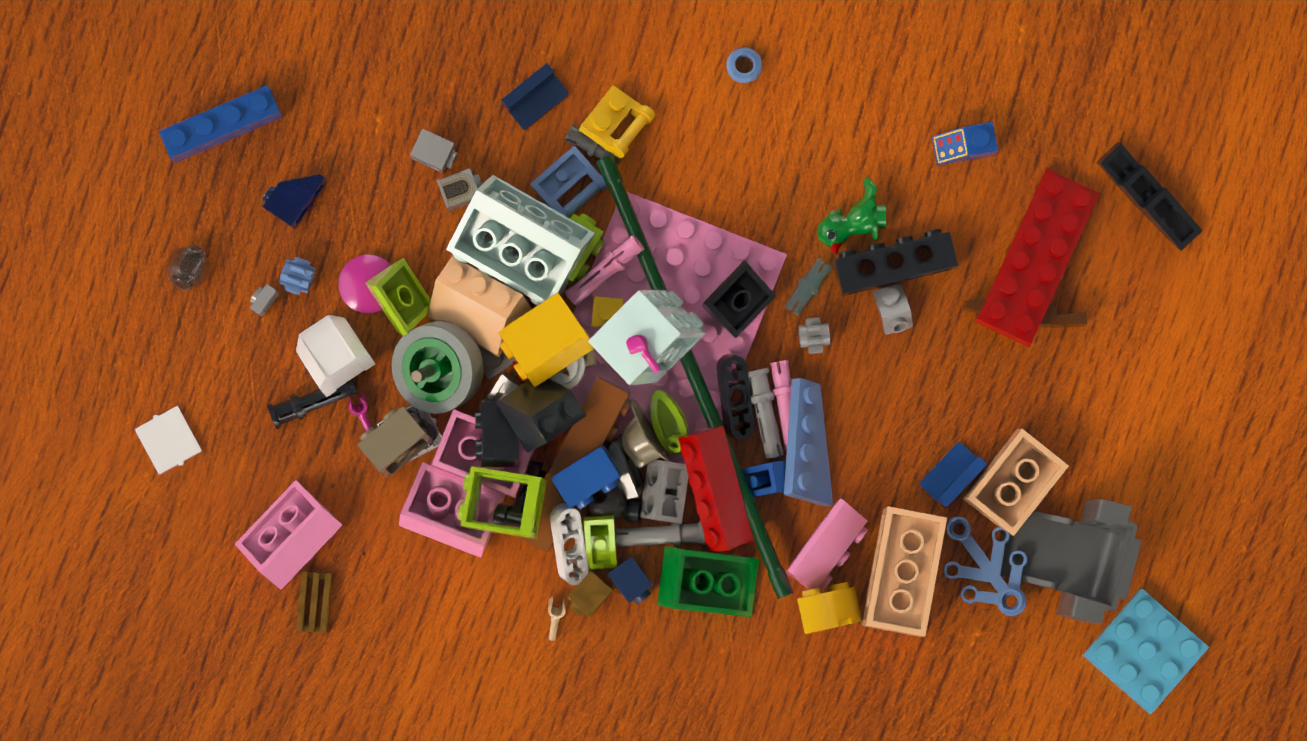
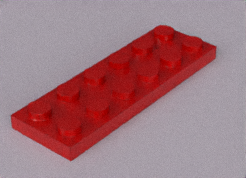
M1046 168L976 319V323L1027 347L1031 346L1098 199L1099 192Z

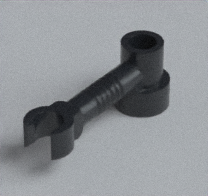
M532 461L528 467L527 475L544 479L546 471L541 470L543 463ZM524 484L515 505L502 503L497 505L493 516L494 524L520 528L528 485Z

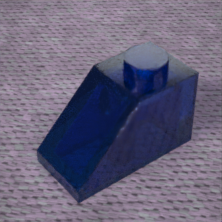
M319 174L279 182L276 187L271 186L262 199L265 202L262 207L295 230L328 181Z

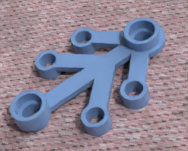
M963 517L950 519L946 527L948 535L952 539L962 542L980 569L961 566L959 563L951 561L944 566L945 576L952 580L966 578L991 582L998 592L979 591L976 587L969 585L961 591L963 601L969 604L975 602L995 604L1007 616H1016L1022 613L1026 607L1027 599L1024 592L1020 589L1023 568L1028 563L1027 555L1022 551L1011 553L1009 562L1012 568L1007 585L1001 577L1005 545L1010 540V534L1006 532V539L998 541L996 533L1003 529L996 527L993 530L992 539L994 542L990 561L970 534L971 525L969 521ZM957 524L965 526V531L961 535H957L954 531ZM1017 554H1021L1024 557L1021 565H1015L1013 562V558ZM951 565L958 567V573L955 576L948 574V568ZM968 589H973L976 593L973 600H967L965 597ZM1009 596L1017 598V604L1014 607L1007 605L1006 601Z

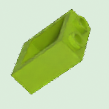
M471 466L470 473H466L463 484L464 490L467 491L465 503L461 502L458 512L461 526L537 539L547 480L536 476ZM483 478L528 485L520 528L476 521Z

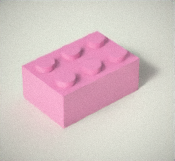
M453 409L431 464L432 466L465 478L466 473H470L471 466L526 475L535 449L527 453L519 440V461L517 467H481V458H476L475 441L481 440V429H475L474 417ZM483 478L482 482L483 486L515 499L522 485L520 483Z

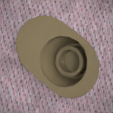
M631 399V406L635 417L623 431L622 446L625 452L638 467H643L661 457L666 461H670L669 454L658 441L643 409L635 399Z

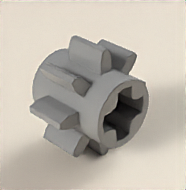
M820 317L806 318V325L798 326L800 348L808 347V354L823 353V346L830 345L828 323L821 324Z

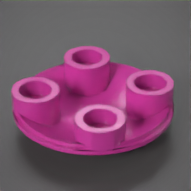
M362 255L349 261L339 277V291L344 302L353 310L361 313L383 311L365 282L391 265L383 258L375 255Z

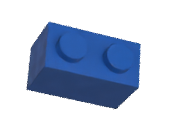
M602 445L551 477V480L569 508L577 505L581 509L594 501L592 494L600 489L605 494L618 486L619 482L617 479L622 476V473L606 447Z

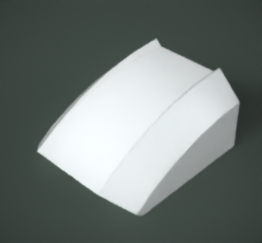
M327 315L299 334L296 352L326 397L362 371L368 370L375 365V362L344 317Z

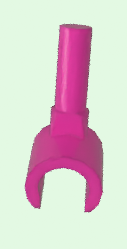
M639 334L628 338L626 345L630 354L633 355L641 352L642 357L654 373L659 372L661 368L650 354L646 338Z
M360 393L362 404L359 406L354 405L350 397L349 409L352 414L358 415L365 431L371 428L366 413L367 399L364 394Z

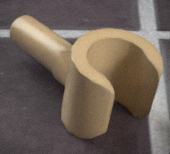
M551 597L548 601V613L551 616L549 640L556 641L558 622L566 613V601L563 598L562 606L555 608L552 606L553 597Z

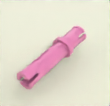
M634 235L630 236L614 252L610 250L602 262L571 288L565 291L567 297L573 304L578 306L581 301L599 288L617 271L622 272L626 269L625 265L641 251L645 250L643 245Z
M788 360L770 363L775 387L772 392H774L777 398L785 451L787 450L792 384Z

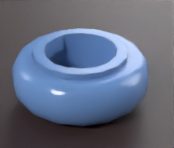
M741 47L730 53L726 62V69L733 80L739 83H749L759 77L762 71V60L755 50ZM742 57L749 58L753 62V69L748 73L739 72L736 69L738 59Z

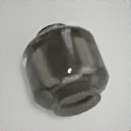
M189 245L188 248H177L167 267L170 282L174 286L190 291L192 288H198L204 281L210 268V262L205 256V251L198 246Z
M616 486L605 494L602 489L592 494L594 501L586 505V508L594 517L614 516L615 521L625 512L627 499L621 488Z

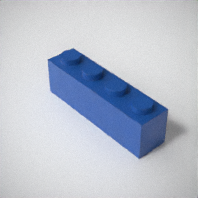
M266 85L160 130L159 133L170 159L177 163L283 118L271 89Z

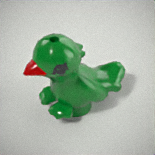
M869 177L863 179L865 193L862 199L851 208L846 216H841V209H838L837 212L832 210L818 225L817 236L819 241L828 246L835 255L838 254L841 245L848 237L871 233L873 240L877 241L878 228H886V205H876L875 196L878 188Z

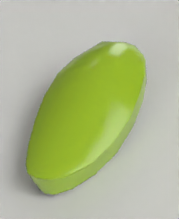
M656 390L652 395L650 404V419L653 431L662 447L669 453L680 454L681 447L678 438L689 434L686 418L679 405L667 392Z

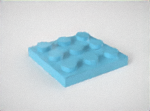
M1140 588L1083 653V656L1147 713L1152 714L1207 651L1209 646L1145 590Z

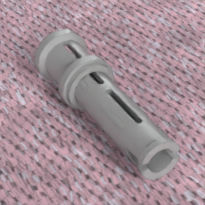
M764 368L748 372L751 403L752 405L754 404L765 458L769 459L782 456L784 452L772 405L775 395L774 392L770 391L767 378L769 369Z
M701 521L699 523H672V526L616 528L617 547L673 544V546L679 548L682 544L698 543L701 546H706Z

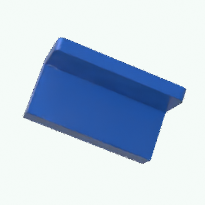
M958 442L921 480L919 485L943 508H946L987 464L979 456L975 457L962 443Z

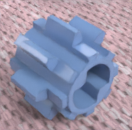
M295 257L294 261L287 259L281 272L279 284L285 286L286 291L300 295V292L308 293L316 268L309 266V261Z

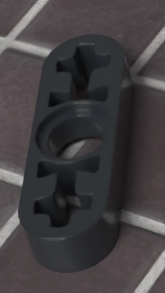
M726 354L718 360L716 366L723 424L728 436L744 440L749 438L754 431L747 364L740 356ZM732 363L736 364V369H733L732 373L727 371V367H730ZM734 380H738V381H739L738 384H737V383H729V384H728L729 381H731V382H734ZM734 389H739L741 399L738 404L732 405L730 394ZM733 410H735V411H741V410H742V412H737V414H733V413H732ZM742 421L743 426L739 428V431L735 430V425Z

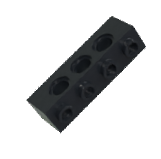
M935 229L925 232V238L913 240V236H906L896 239V245L885 247L884 243H878L868 246L867 252L856 254V250H849L839 253V258L835 259L833 264L841 296L956 269L958 263L950 232L942 233L941 229ZM919 247L927 248L931 253V259L927 262L919 261L915 255L916 249ZM891 254L899 255L903 261L902 267L898 269L891 268L887 264V257ZM862 261H869L874 266V273L869 276L862 275L858 270V264Z

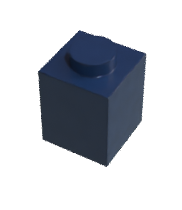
M632 557L608 573L628 603L634 600L636 604H639L651 595L648 589L653 585Z

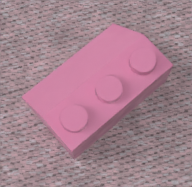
M422 462L401 511L399 526L482 558L492 533L461 526L458 512L461 502L465 503L467 491L463 488L464 478ZM482 485L476 521L494 524V511L498 504H503L506 494Z
M295 480L235 545L261 574L281 590L314 557L318 550L334 536L342 524L309 491Z
M840 498L785 572L807 589L819 588L823 592L833 578L829 575L835 565L841 567L851 554L847 551L853 541L858 544L868 531L864 527L868 520Z

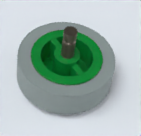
M430 322L409 331V334L399 340L392 356V375L398 391L409 404L423 412L433 414L445 413L465 404L477 393L483 379V359L478 345L467 331L450 322Z

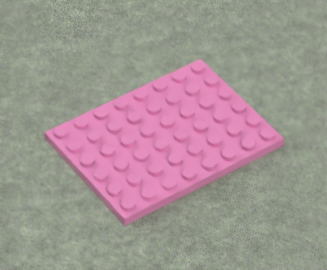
M627 192L668 293L670 291L676 293L683 301L681 307L688 314L690 312L696 314L704 323L701 328L706 334L691 349L722 421L723 416L716 369L717 362L726 354L737 355L746 360L766 307L737 338H734L702 308L703 303L744 260L773 291L787 254ZM617 206L603 238L605 244L595 258L592 269L607 257L606 254L610 250L614 252L629 239ZM637 255L625 265L626 269L622 272L617 271L576 306L573 315L580 325L588 331L590 339L601 328L591 326L594 296L624 299V305L638 290H651ZM593 349L597 366L586 368L584 371L585 376L582 377L578 386L570 389L582 407L596 378L600 376L631 392L628 399H635L639 403L651 427V398L656 390H663L681 408L687 421L689 434L708 428L680 360L657 383L629 385ZM732 363L730 367H727V371L732 373V370L736 369V364ZM734 380V382L729 381L728 384L737 383L738 380ZM632 406L628 409L625 417L618 416L614 425L619 427L613 440L620 434H623L624 429L634 419L635 415ZM667 451L670 457L669 462L685 464L681 453L672 454Z

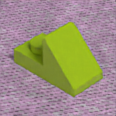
M614 516L584 517L588 569L617 568Z

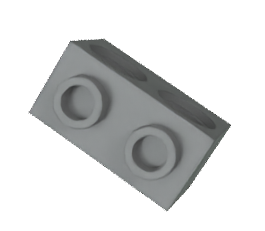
M655 460L647 464L639 517L682 524L689 478L685 464Z

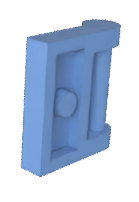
M575 146L530 184L550 208L568 218H571L570 216L600 190L603 192L608 188L603 177ZM588 175L592 182L562 207L557 201Z

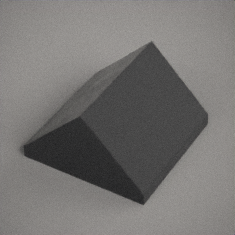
M744 260L704 301L702 308L734 338H737L776 295Z

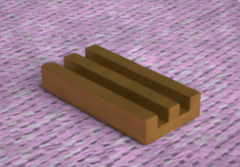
M302 571L296 631L327 633L332 574ZM308 578H313L309 626L304 625ZM325 579L321 627L315 626L319 580Z

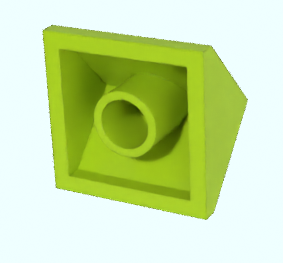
M404 258L365 282L395 330L401 335L409 334V331L413 330L428 314L431 299Z

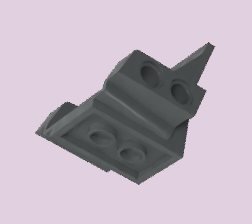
M1103 499L1085 500L1080 523L1069 518L1033 511L1014 536L1010 534V540L1005 545L1001 576L1010 578L1012 565L1009 562V557L1014 551H1022L1027 555L1028 563L1023 568L1021 581L1062 592L1056 615L1085 623L1102 624L1105 610L1115 611L1119 599H1127L1142 540L1135 539L1136 523L1128 521L1132 506ZM1001 530L999 541H1004L1006 539V532ZM1017 554L1013 558L1015 565H1021L1024 561V557L1021 554Z

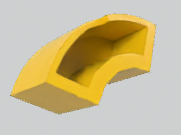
M848 582L831 585V592L820 593L819 588L802 591L803 598H798L797 601L804 633L808 634L862 622L855 586L849 588Z

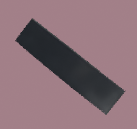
M1117 142L1096 162L1130 201L1180 251L1202 232V229L1167 188L1162 187L1143 165H1139L1122 143Z

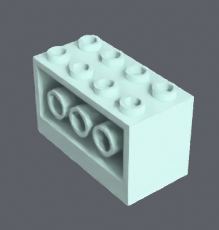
M492 175L476 190L446 250L453 253L457 260L471 263L480 272L504 282V285L530 297L531 302L539 305L556 293L561 295L569 283L570 275L595 233Z
M638 290L588 342L629 385L657 383L706 332L701 328L704 325L701 319L693 312L688 314L681 307L683 301L673 291L668 293L666 290ZM638 334L646 338L648 350L661 368L659 372L654 373L642 357L641 352L633 355L630 354L626 345L628 338Z

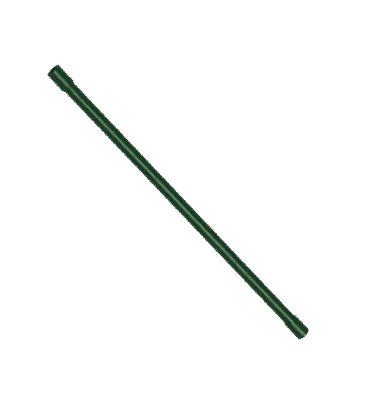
M613 155L598 160L597 164L607 187L610 189L629 238L634 235L645 249L637 257L651 290L667 291L623 185V178ZM690 349L680 361L708 428L723 426L694 353ZM725 431L752 535L768 571V577L776 597L780 599L794 593L785 569L780 564Z

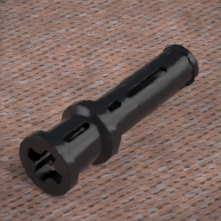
M353 379L337 388L328 397L319 389L301 397L295 394L291 395L289 400L274 406L268 404L267 407L277 430L284 423L297 418L303 420L306 417V413L349 396L357 395L358 392Z

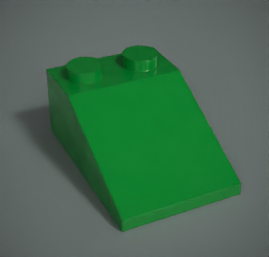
M665 546L657 605L672 609L752 617L759 559Z

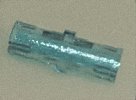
M816 258L804 279H799L797 282L799 286L787 303L784 304L787 310H791L795 303L798 302L791 312L798 317L811 297L818 294V287L833 269L829 264H825L818 273V270L824 263L819 258Z

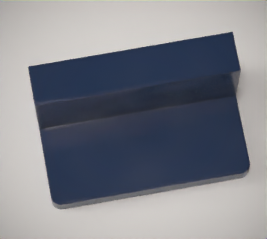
M546 63L502 98L501 101L502 105L523 130H527L568 97L569 93L555 77L551 67Z

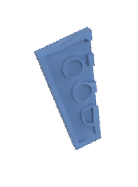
M803 378L792 379L784 495L824 507L833 506L821 384Z

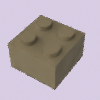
M404 407L399 410L394 408L383 417L385 422L376 429L371 427L360 437L362 441L357 444L377 470L388 479L433 442V439Z

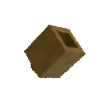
M590 571L567 596L571 600L567 606L580 618L584 613L590 617L613 590Z

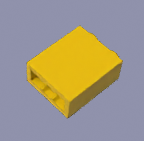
M556 293L498 331L504 341L499 345L509 360L513 357L518 363L514 365L515 370L523 381L528 378L534 388L594 349L588 342L590 339L559 293Z

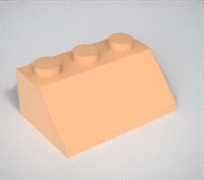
M452 256L435 281L427 316L433 321H445L458 325L471 335L478 346L499 357L503 352L499 345L504 341L498 331L532 309L521 293Z
M1016 429L962 499L984 517L1014 536L1069 465L1024 429Z

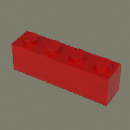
M724 427L704 428L679 437L681 454L684 458L689 483L692 487L697 513L700 517L704 539L709 552L728 551L753 541L754 538Z

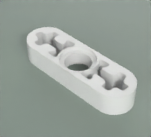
M561 503L550 514L558 574L569 584L578 585L588 574L581 516L575 508H569L566 503ZM569 538H574V546L570 550L564 551L565 542Z

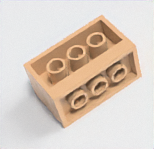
M889 506L883 509L861 626L918 637L926 636L947 517Z

